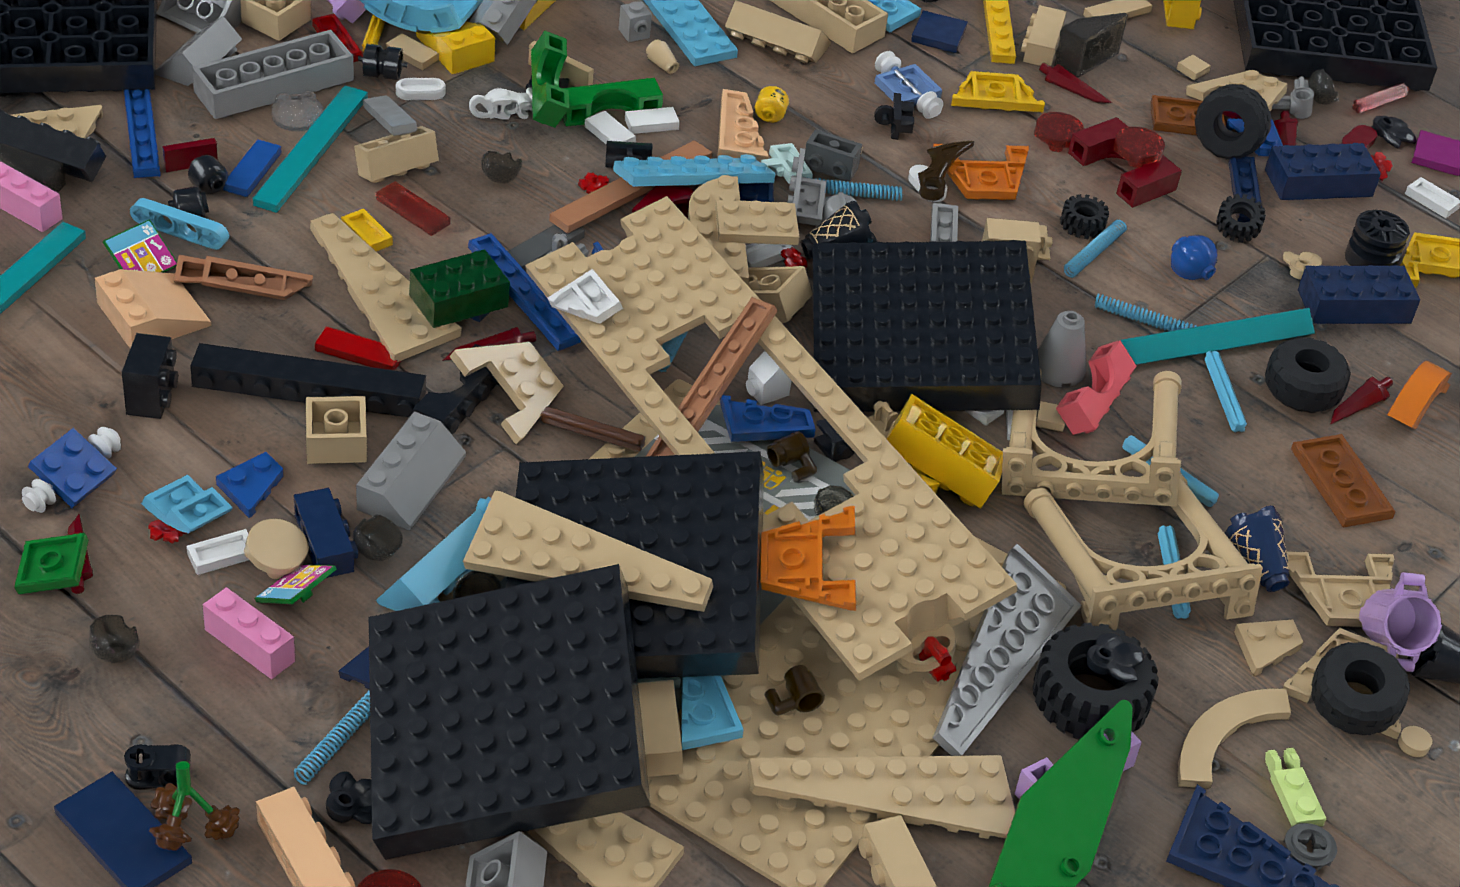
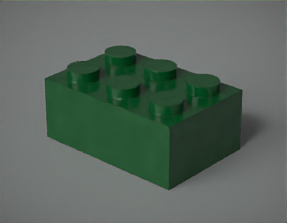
M485 249L410 269L409 296L433 328L508 307L510 281Z

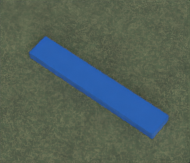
M124 90L134 178L161 176L150 90Z
M492 233L469 240L468 248L472 253L484 249L488 252L510 281V297L557 351L581 343V339L557 309L550 305L547 297Z

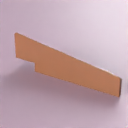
M179 255L174 282L201 283L203 286L286 300L303 288L312 286L313 275L206 256V259Z

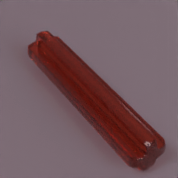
M1401 83L1356 99L1353 102L1352 109L1356 113H1362L1401 99L1408 95L1409 87Z

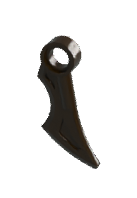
M974 141L952 142L927 149L932 162L927 169L918 173L919 193L922 198L936 201L944 197L946 185L944 177L961 154L974 146ZM931 186H932V187H936V188H938V189H929V188H927V187H931Z

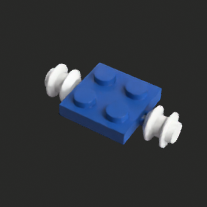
M100 427L97 430V435L91 434L87 441L74 428L69 430L30 461L28 468L40 479L32 481V488L24 487L22 489L24 505L31 511L42 513L46 510V504L52 505L55 503L56 493L71 508L76 506L114 475L117 468L108 459L111 458L112 452H118L121 449V439L118 433L111 428Z

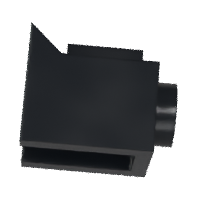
M825 418L817 421V426L823 435L814 437V442L827 458L837 462L853 456L855 452Z

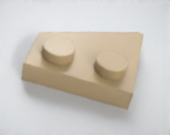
M1293 619L1237 624L1234 630L1253 676L1261 674L1263 668L1271 663L1276 665L1283 661L1285 656H1291L1300 651L1303 645V640Z

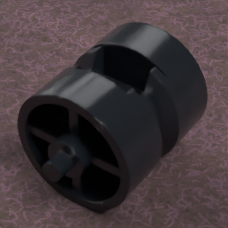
M366 44L363 57L358 56V61L363 64V76L378 78L382 74L385 79L399 80L403 67H408V63L403 62L402 48L388 46L384 50L381 45Z

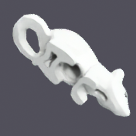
M496 88L489 91L485 96L474 95L469 101L470 111L478 118L509 119L511 114L517 113L519 118L527 119L529 115L526 111H532V88H527L526 93ZM481 103L488 112H480L475 106Z

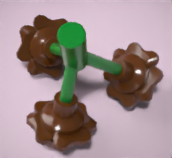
M187 761L178 762L176 764L177 787L172 783H168L165 788H156L155 798L150 802L151 808L156 810L155 817L167 820V823L159 827L150 828L149 832L156 838L155 844L160 848L176 851L183 843L192 841V838L180 827L181 821L188 817V809L193 802L191 798L186 797L187 795H190L205 810V816L209 819V822L205 825L206 832L204 835L206 838L218 840L220 838L232 837L235 830L239 827V808H231L227 805L219 810L215 805L210 806L191 786L190 764Z

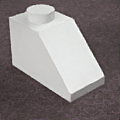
M764 351L749 367L748 380L746 381L748 393L754 396L760 405L789 396L790 378Z

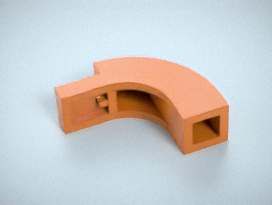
M1424 361L1406 382L1387 415L1411 428L1417 429L1435 397L1441 392L1446 394L1451 385L1447 382L1452 373L1430 361Z

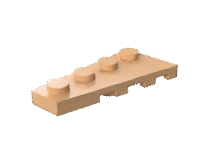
M727 89L722 91L717 156L728 155L733 158H740L741 155L747 154L755 156L756 160L761 162L763 159H768L769 156L763 148L764 141L762 136H759V126L757 121H754V112L748 94L745 92Z

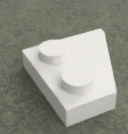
M593 269L547 298L553 308L599 324L623 309L618 298Z

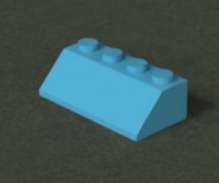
M477 509L376 599L377 603L394 611L440 602L437 596L441 592L447 596L460 584L456 579L461 574L466 578L474 571L465 569L463 560L484 513Z

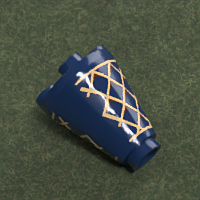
M1270 505L1249 515L1247 513H1239L1230 519L1232 525L1227 528L1225 534L1248 564H1261L1263 569L1260 584L1266 587L1268 592H1276L1287 587L1290 583L1288 579L1290 574L1280 513L1276 511L1274 506Z

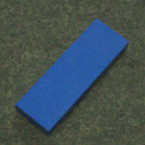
M257 139L230 173L223 190L248 197L281 155V146Z

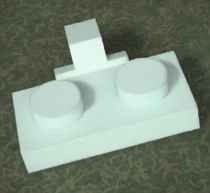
M792 143L772 145L769 150L771 158L763 159L761 162L774 171L775 176H784L788 184H790L791 176H796V172H792L794 157H799V152ZM804 161L802 177L812 178L813 173Z

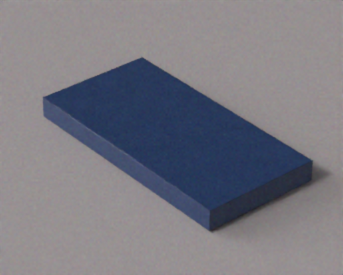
M113 771L54 806L55 814L121 887H156L192 864V856L183 846L175 851L160 848L155 844L156 838L149 830L162 824Z

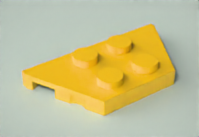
M971 71L966 81H963L960 85L958 93L953 94L951 106L1043 112L1045 102L1043 100L1037 101L1033 97L1034 91L1024 83V80L1018 74Z

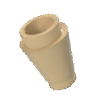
M657 39L648 45L646 53L650 61L668 74L678 70L679 63L666 42Z

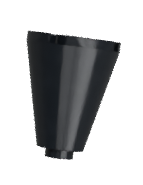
M1441 623L1442 628L1436 639L1437 641L1425 649V651H1421L1419 659L1415 663V669L1410 673L1416 678L1460 684V635Z

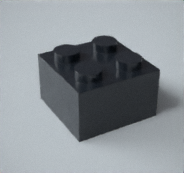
M136 333L122 369L126 415L161 419L164 409L170 407L171 390L177 387L179 378L178 371H174L177 352L175 349H172L171 337Z

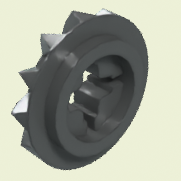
M1310 823L1296 824L1287 831L1284 838L1285 848L1291 851L1292 858L1304 863V865L1307 863L1320 870L1324 865L1330 866L1336 857L1337 845L1334 838L1320 826ZM1309 840L1312 841L1311 845H1313V852L1311 853L1307 851L1306 846Z

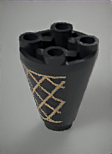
M856 201L846 203L808 233L805 239L800 241L806 258L808 260L813 258V243L877 242L875 235L869 228V224L872 221L866 209L861 211Z

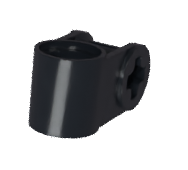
M179 744L134 745L128 748L124 755V761L128 767L125 773V781L131 788L139 790L158 787L165 788L168 783H172L177 787L176 764L180 761H187L190 764V750ZM139 754H142L143 763H139ZM138 771H141V780H138Z

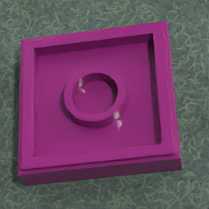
M1420 130L1411 163L1459 176L1460 141Z

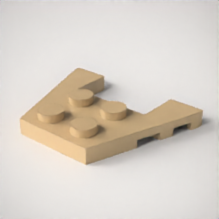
M1248 70L1188 85L1186 88L1187 96L1203 101L1206 96L1219 87L1228 84H1242L1256 90L1265 99L1269 111H1271L1272 105L1277 104L1286 94L1287 83L1278 81L1275 77L1261 75L1255 70Z
M531 342L456 349L450 355V358L465 377L483 367H487L520 410L501 423V426L516 445L526 436L541 416V412L550 405L564 387Z
M1286 551L1290 576L1326 626L1362 627V623L1359 621V613L1361 607L1365 605V601L1378 590L1390 589L1393 575V554H1367L1365 564L1369 576L1316 575L1308 552Z
M1339 628L1316 651V654L1307 663L1305 662L1291 679L1289 678L1285 682L1283 689H1287L1288 696L1308 703L1312 692L1311 684L1314 672L1327 651L1348 642L1369 643L1388 652L1387 646ZM1354 682L1348 683L1356 692L1373 694L1365 685ZM1399 719L1394 725L1381 733L1397 739L1401 732Z

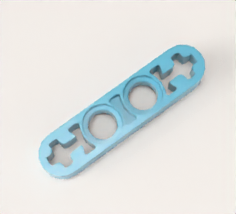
M140 198L130 208V215L138 224L150 219L158 231L211 249H220L229 239L228 230L218 222L146 198ZM163 215L168 217L171 220L172 224L168 223L163 218ZM187 224H190L191 226H193V227L195 228L196 232H194V231H192L190 228H188Z

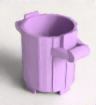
M1402 572L1400 581L1395 589L1378 590L1365 601V605L1360 609L1359 621H1361L1362 629L1372 641L1387 646L1389 654L1395 658L1396 654L1411 656V660L1396 659L1406 672H1413L1421 651H1425V649L1437 641L1436 639L1442 625L1440 611L1431 599L1428 598L1425 576L1423 574ZM1404 585L1419 586V591L1406 590Z

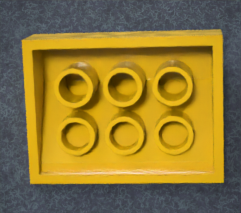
M911 394L886 439L911 464L910 466L915 471L923 475L927 474L940 482V488L946 491L952 490L960 495V499L967 505H975L981 509L1000 481L1003 452Z

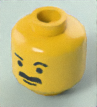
M777 86L764 87L759 92L754 106L755 113L763 121L770 123L778 122L785 116L789 105V97L784 90Z

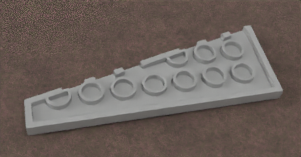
M1018 544L1010 549L1002 566L1017 583V592L984 610L933 736V739L951 756H962L1039 660L1045 643L1051 639L1052 635L1062 630L1082 606Z

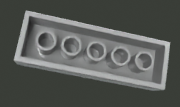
M327 30L192 67L194 93L214 119L225 118L232 114L249 111L257 107L271 105L275 102L296 98L300 95L353 81V55L332 30Z

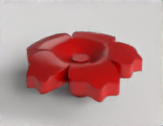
M1376 152L1371 157L1381 173L1379 179L1383 181L1388 177L1387 172H1390L1393 165L1392 161L1385 160L1386 156L1382 152Z
M588 172L584 179H579L578 185L589 194L607 185L609 178Z
M793 247L781 251V256L785 258V267L804 266L806 270L808 263L805 257L801 256V252Z
M159 519L152 521L148 525L150 539L155 541L163 538V541H169L173 544L178 542L179 537H182L183 534H187L172 528Z

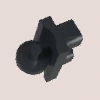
M894 93L893 107L881 105L875 110L874 117L877 123L881 125L891 124V139L898 140L899 132L913 133L914 102L901 101V93Z
M607 141L605 167L613 168L614 161H623L625 157L647 160L648 157H652L653 144Z

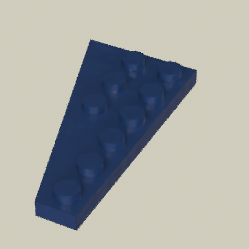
M1197 784L1166 862L1226 887H1339L1337 884L1329 885L1315 875L1317 870L1306 863L1303 866L1290 856L1291 851L1251 822H1242L1230 813L1231 808L1226 804L1214 802L1205 795L1206 790Z

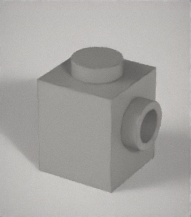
M640 1L620 5L619 30L628 42L650 38L652 14L645 4Z

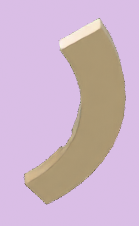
M1261 689L1240 693L1215 704L1205 711L1196 720L1184 741L1178 761V786L1196 788L1198 784L1202 788L1210 789L1213 782L1212 762L1218 746L1237 731L1238 727L1246 723L1253 724L1267 720H1289L1291 708L1287 689Z

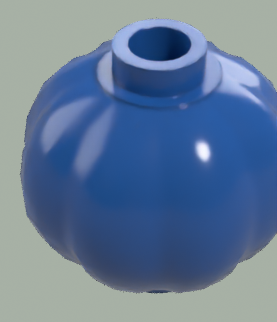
M1201 235L1181 237L1174 243L1171 249V268L1177 275L1188 280L1202 278L1208 280L1215 274L1217 249L1212 240Z

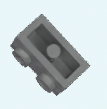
M815 129L806 142L804 161L809 169L815 172H821L850 182L859 168L862 144Z

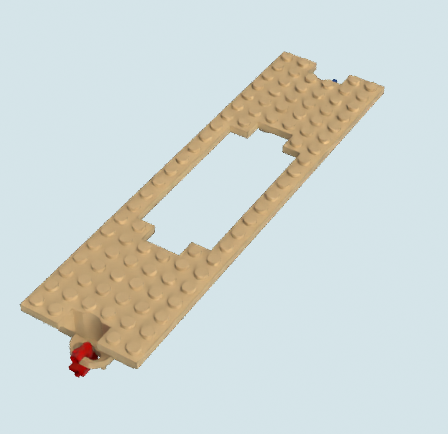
M667 196L621 218V225L626 232L627 238L623 239L614 249L604 250L597 241L593 243L592 255L585 257L574 242L525 265L527 274L547 298L593 269L618 298L623 309L600 324L559 309L557 311L675 455L714 453L650 374L671 364L670 356L661 347V344L703 323H706L717 337L721 339L727 335L751 297L759 299V297ZM774 316L758 340L759 345L864 462L843 474L845 484L852 490L855 496L822 513L825 516H831L843 512L845 507L855 506L856 535L825 536L823 538V581L856 580V611L795 597L791 598L859 681L898 660L902 666L908 669L909 673L914 671L929 672L937 682L942 679L945 682L950 679V674L956 672V666L951 662L956 647L953 627L1016 593L1017 583L777 317ZM790 502L768 515L763 512V532L800 521V524L818 520L819 515L808 521L797 506ZM917 654H919L920 661L914 658Z

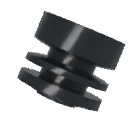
M1375 209L1360 213L1356 219L1352 236L1345 251L1346 261L1350 266H1398L1402 251L1410 235L1409 226L1399 216L1388 211Z

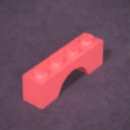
M1121 340L1098 347L1088 361L1092 373V388L1087 386L1066 393L1056 407L1072 435L1082 432L1090 433L1096 430L1102 417L1110 410L1109 407L1114 399L1120 395V390L1124 384L1131 379L1130 375L1136 368V364Z

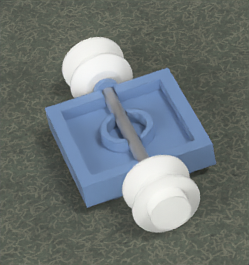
M892 51L881 53L875 62V69L881 72V74L876 75L875 84L892 101L894 93H901V101L914 102V106L916 105L917 110L923 113L925 118L930 119L938 116L943 108V100L941 99L942 89L916 64L900 68L901 60L895 57Z

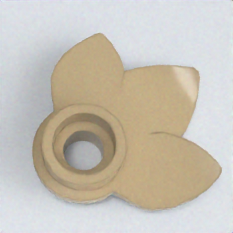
M1287 251L1284 252L1282 257L1283 261L1289 264L1291 269L1290 275L1300 280L1305 266H1319L1322 264V258L1312 252H1302L1300 255H1296Z

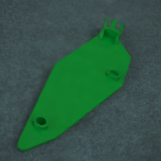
M1119 701L1020 797L989 887H1075L1090 872L1131 748L1132 705L1129 701Z

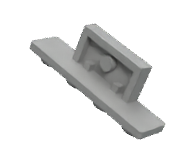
M800 148L799 157H794L792 172H796V176H791L789 191L794 193L793 196L788 195L787 203H795L797 223L818 226L822 220L827 181L802 177L806 149Z

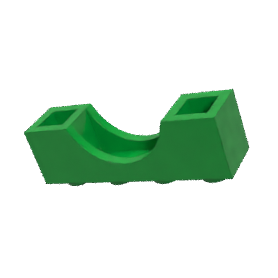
M544 30L531 49L533 120L556 128L569 110V91L559 87L560 73L567 58V39Z
M655 78L563 88L569 91V110L563 116V121L566 127L584 125L586 118L606 109L635 111L662 108L663 93Z

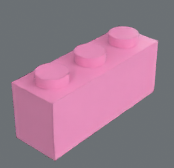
M0 161V209L41 232L46 231L63 219L59 193Z
M227 587L203 604L205 630L270 679L276 677L295 662L294 636Z

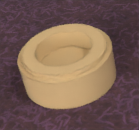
M1408 726L1402 730L1398 744L1404 753L1412 757H1423L1430 750L1432 737L1421 727Z

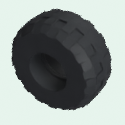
M1228 84L1212 91L1199 105L1195 118L1196 134L1203 147L1213 155L1229 160L1232 157L1241 159L1255 152L1266 140L1271 128V112L1265 99L1256 90L1242 84ZM1224 111L1237 113L1244 122V131L1235 133L1228 130L1222 121V113Z
M1297 337L1282 342L1274 348L1267 364L1265 382L1272 395L1281 401L1283 405L1294 408L1297 411L1315 413L1331 409L1341 402L1347 390L1351 372L1345 357L1334 346L1314 338Z
M1348 642L1335 648L1333 647L1321 658L1314 672L1311 695L1320 715L1332 726L1350 734L1371 735L1386 731L1396 723L1407 704L1410 683L1408 682V675L1405 669L1385 649L1364 642ZM1354 682L1365 685L1373 694L1356 692L1348 683Z

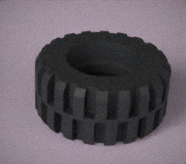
M1083 623L1081 627H1077L1075 624L1066 627L1064 632L1060 630L1052 635L1051 639L1043 646L1034 676L1033 695L1036 698L1035 702L1039 710L1044 711L1043 716L1050 724L1054 722L1057 724L1056 728L1064 734L1067 731L1073 734V738L1080 740L1119 701L1127 700L1132 705L1131 731L1134 733V731L1141 728L1148 717L1158 687L1159 677L1157 676L1156 663L1154 660H1151L1152 656L1145 647H1140V641L1133 636L1131 638L1126 636V632L1121 629L1113 630L1109 628V625L1105 624L1093 626L1092 623ZM1108 632L1117 633L1120 635L1122 643L1128 642L1137 645L1145 653L1144 661L1133 667L1138 676L1136 682L1119 681L1109 673L1104 675L1097 674L1088 667L1087 652L1091 646L1096 645V640L1100 635ZM1081 674L1094 675L1111 683L1116 690H1097L1084 685L1074 676Z

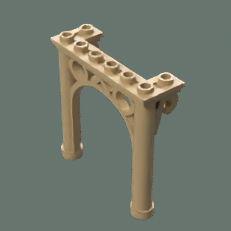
M1162 371L1154 377L1152 437L1142 450L1118 460L1101 462L1083 461L1061 455L1047 447L1038 437L1036 432L1037 410H1013L1009 447L1003 448L1002 495L1026 496L1034 489L1044 488L1050 492L1053 498L1177 507L1181 460L1176 458L1178 395L1181 392L1182 383L1180 376L1172 371ZM1034 450L1038 455L1032 459V453ZM1151 458V464L1149 465L1146 461ZM1052 464L1053 466L1059 468V470L1057 471H1043L1038 469L1041 466ZM1132 469L1143 474V476H1125L1122 473Z
M1181 472L1177 507H1171L1192 533L1198 547L1190 556L1183 560L1166 565L1134 566L1101 557L1083 542L1047 489L1037 488L1026 495L1024 499L1025 509L1031 517L1036 518L1075 576L1085 601L1081 602V613L1085 623H1092L1093 626L1105 624L1109 625L1110 629L1117 630L1119 615L1122 612L1220 598L1225 605L1224 618L1226 620L1254 615L1263 567L1261 564L1247 563L1190 490L1187 480ZM1196 567H1206L1212 570L1201 571L1196 569ZM1123 578L1133 582L1120 583L1116 580Z

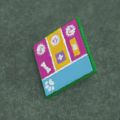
M150 219L102 242L119 269L165 273L177 266L175 257Z
M303 564L294 572L281 577L254 599L260 603L293 604L301 599L304 603L313 596L311 589L337 569L333 565Z

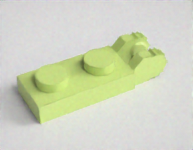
M1286 748L1284 750L1283 757L1287 767L1282 770L1281 759L1275 750L1265 752V763L1271 775L1270 780L1291 826L1300 823L1323 826L1326 816L1303 767L1300 768V758L1295 749Z

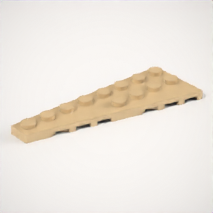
M334 213L311 220L310 230L320 246L324 247L329 254V261L337 267L340 279L345 280L348 285V292L361 313H365L370 321V328L372 331H376L380 342L386 347L393 361H402L461 337V327L455 322L433 328L409 296L410 281Z
M496 490L463 560L464 567L468 570L535 582L619 564L628 585L629 599L701 612L705 611L713 589L711 578Z
M1001 755L750 758L747 765L751 790L754 794L785 800L800 798L809 800L814 805L824 807L826 803L846 807V812L852 813L862 810L877 813L876 817L882 819L901 815L904 822L918 826L934 824L947 828V831L957 833L958 830L979 833V837L989 839L990 836L1006 838L1015 814Z
M621 812L527 831L559 862L563 860L578 873L577 878L584 884L589 883L592 887H659L684 854V846Z

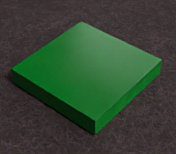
M79 533L25 541L14 586L17 593L25 594L79 586L89 542L87 535Z

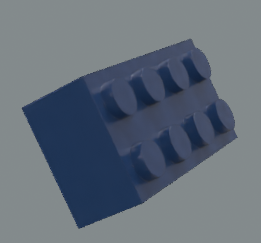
M1364 143L1272 146L1265 167V172L1280 200L1373 197L1381 175Z
M1305 266L1298 287V292L1305 308H1310L1313 324H1412L1420 303L1418 293L1405 266Z

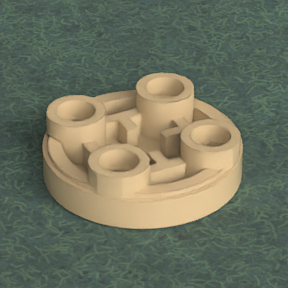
M266 519L255 524L249 531L244 555L258 569L266 572L270 578L280 579L304 564L309 545L305 534L296 525L282 519Z

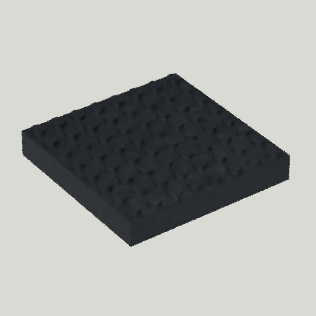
M0 0V93L155 90L157 0Z
M1233 0L1245 71L1255 70L1259 73H1269L1277 76L1288 75L1298 78L1302 76L1323 81L1333 80L1344 83H1361L1368 86L1379 85L1390 88H1406L1414 91H1430L1437 71V64L1419 0Z
M1026 241L813 243L814 360L861 412H875L873 407L878 401L887 402L893 411H902L911 394L938 411L1040 410L1042 385Z
M761 451L519 462L515 498L712 579L713 589L704 612L629 599L637 679L759 674L761 532H763L764 471ZM507 577L506 588L535 581Z
M619 564L368 617L372 840L385 860L510 835L518 831L524 832L651 806L628 585Z

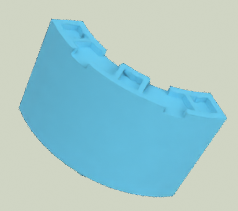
M483 0L360 1L365 5L364 8L373 15L399 28L414 32L422 30L431 31V33H441L459 29Z

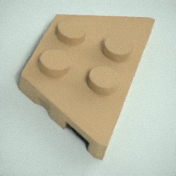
M102 105L48 111L38 110L30 113L11 114V116L17 117L20 115L33 123H46L56 130H68L76 136L85 139L94 132L96 128L95 122L97 118H102L103 111Z

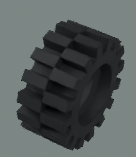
M1078 194L1076 198L1071 196L1069 199H1066L1060 224L1063 225L1062 228L1064 230H1068V234L1072 235L1075 233L1077 238L1083 235L1084 239H1089V236L1096 238L1097 235L1105 230L1109 217V208L1107 205L1104 206L1105 202L1102 200L1097 202V197L1090 199V195L1085 194L1084 198L1081 194Z
M1235 194L1234 198L1230 195L1226 201L1222 202L1216 220V225H1219L1218 230L1219 232L1223 231L1225 238L1230 235V240L1233 242L1235 238H1238L1239 243H1243L1244 238H1246L1247 242L1251 241L1252 237L1255 239L1261 232L1265 220V208H1261L1262 203L1260 201L1255 203L1256 198L1253 196L1251 199H1247L1248 194H1243L1242 198H1240L1239 194ZM1243 214L1250 219V222H1238L1231 215Z

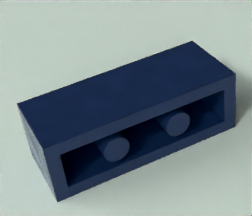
M329 487L293 495L294 516L299 529L307 538L309 545L308 554L312 565L335 566L337 570L327 578L354 572V559L358 558V549L356 542L349 540L350 530L347 520H342L340 517L342 516L339 499H333Z

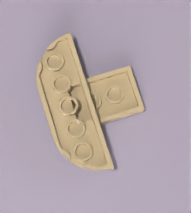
M722 175L717 179L702 184L691 195L688 220L747 285L749 282L745 243L798 245L799 243L795 203L740 201L738 176Z

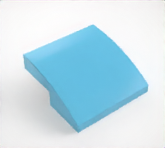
M189 475L146 495L141 503L150 513L165 524L188 534L230 512L233 508L213 487L204 491Z

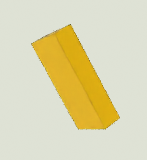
M364 208L341 217V220L376 252L393 245V237Z

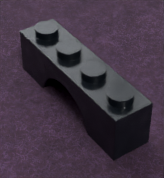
M475 344L472 348L482 346ZM483 367L466 377L460 371V381L464 384L462 387L446 393L428 392L413 408V413L415 411L441 421L447 430L454 434L459 424L466 417H470L475 407L481 401H485L490 391L500 384L487 367Z

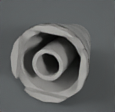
M1075 311L1061 312L1038 348L1039 366L1042 371L1041 380L1044 383L1055 387H1062V384L1071 383L1070 387L1076 386L1082 382L1086 374L1085 321Z

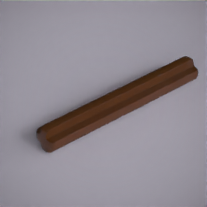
M549 406L545 407L544 411L541 412V421L552 426L637 452L641 451L645 446V437L638 433Z

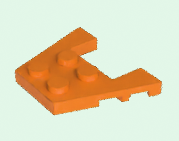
M933 144V147L939 146V145H942V144ZM1006 145L1005 156L1007 161L960 160L958 157L949 168L947 174L966 199L1016 200L1029 147Z
M855 506L845 507L843 512L831 516L821 514L818 520L800 524V521L761 532V590L856 611V580L823 581V538L825 536L856 535Z

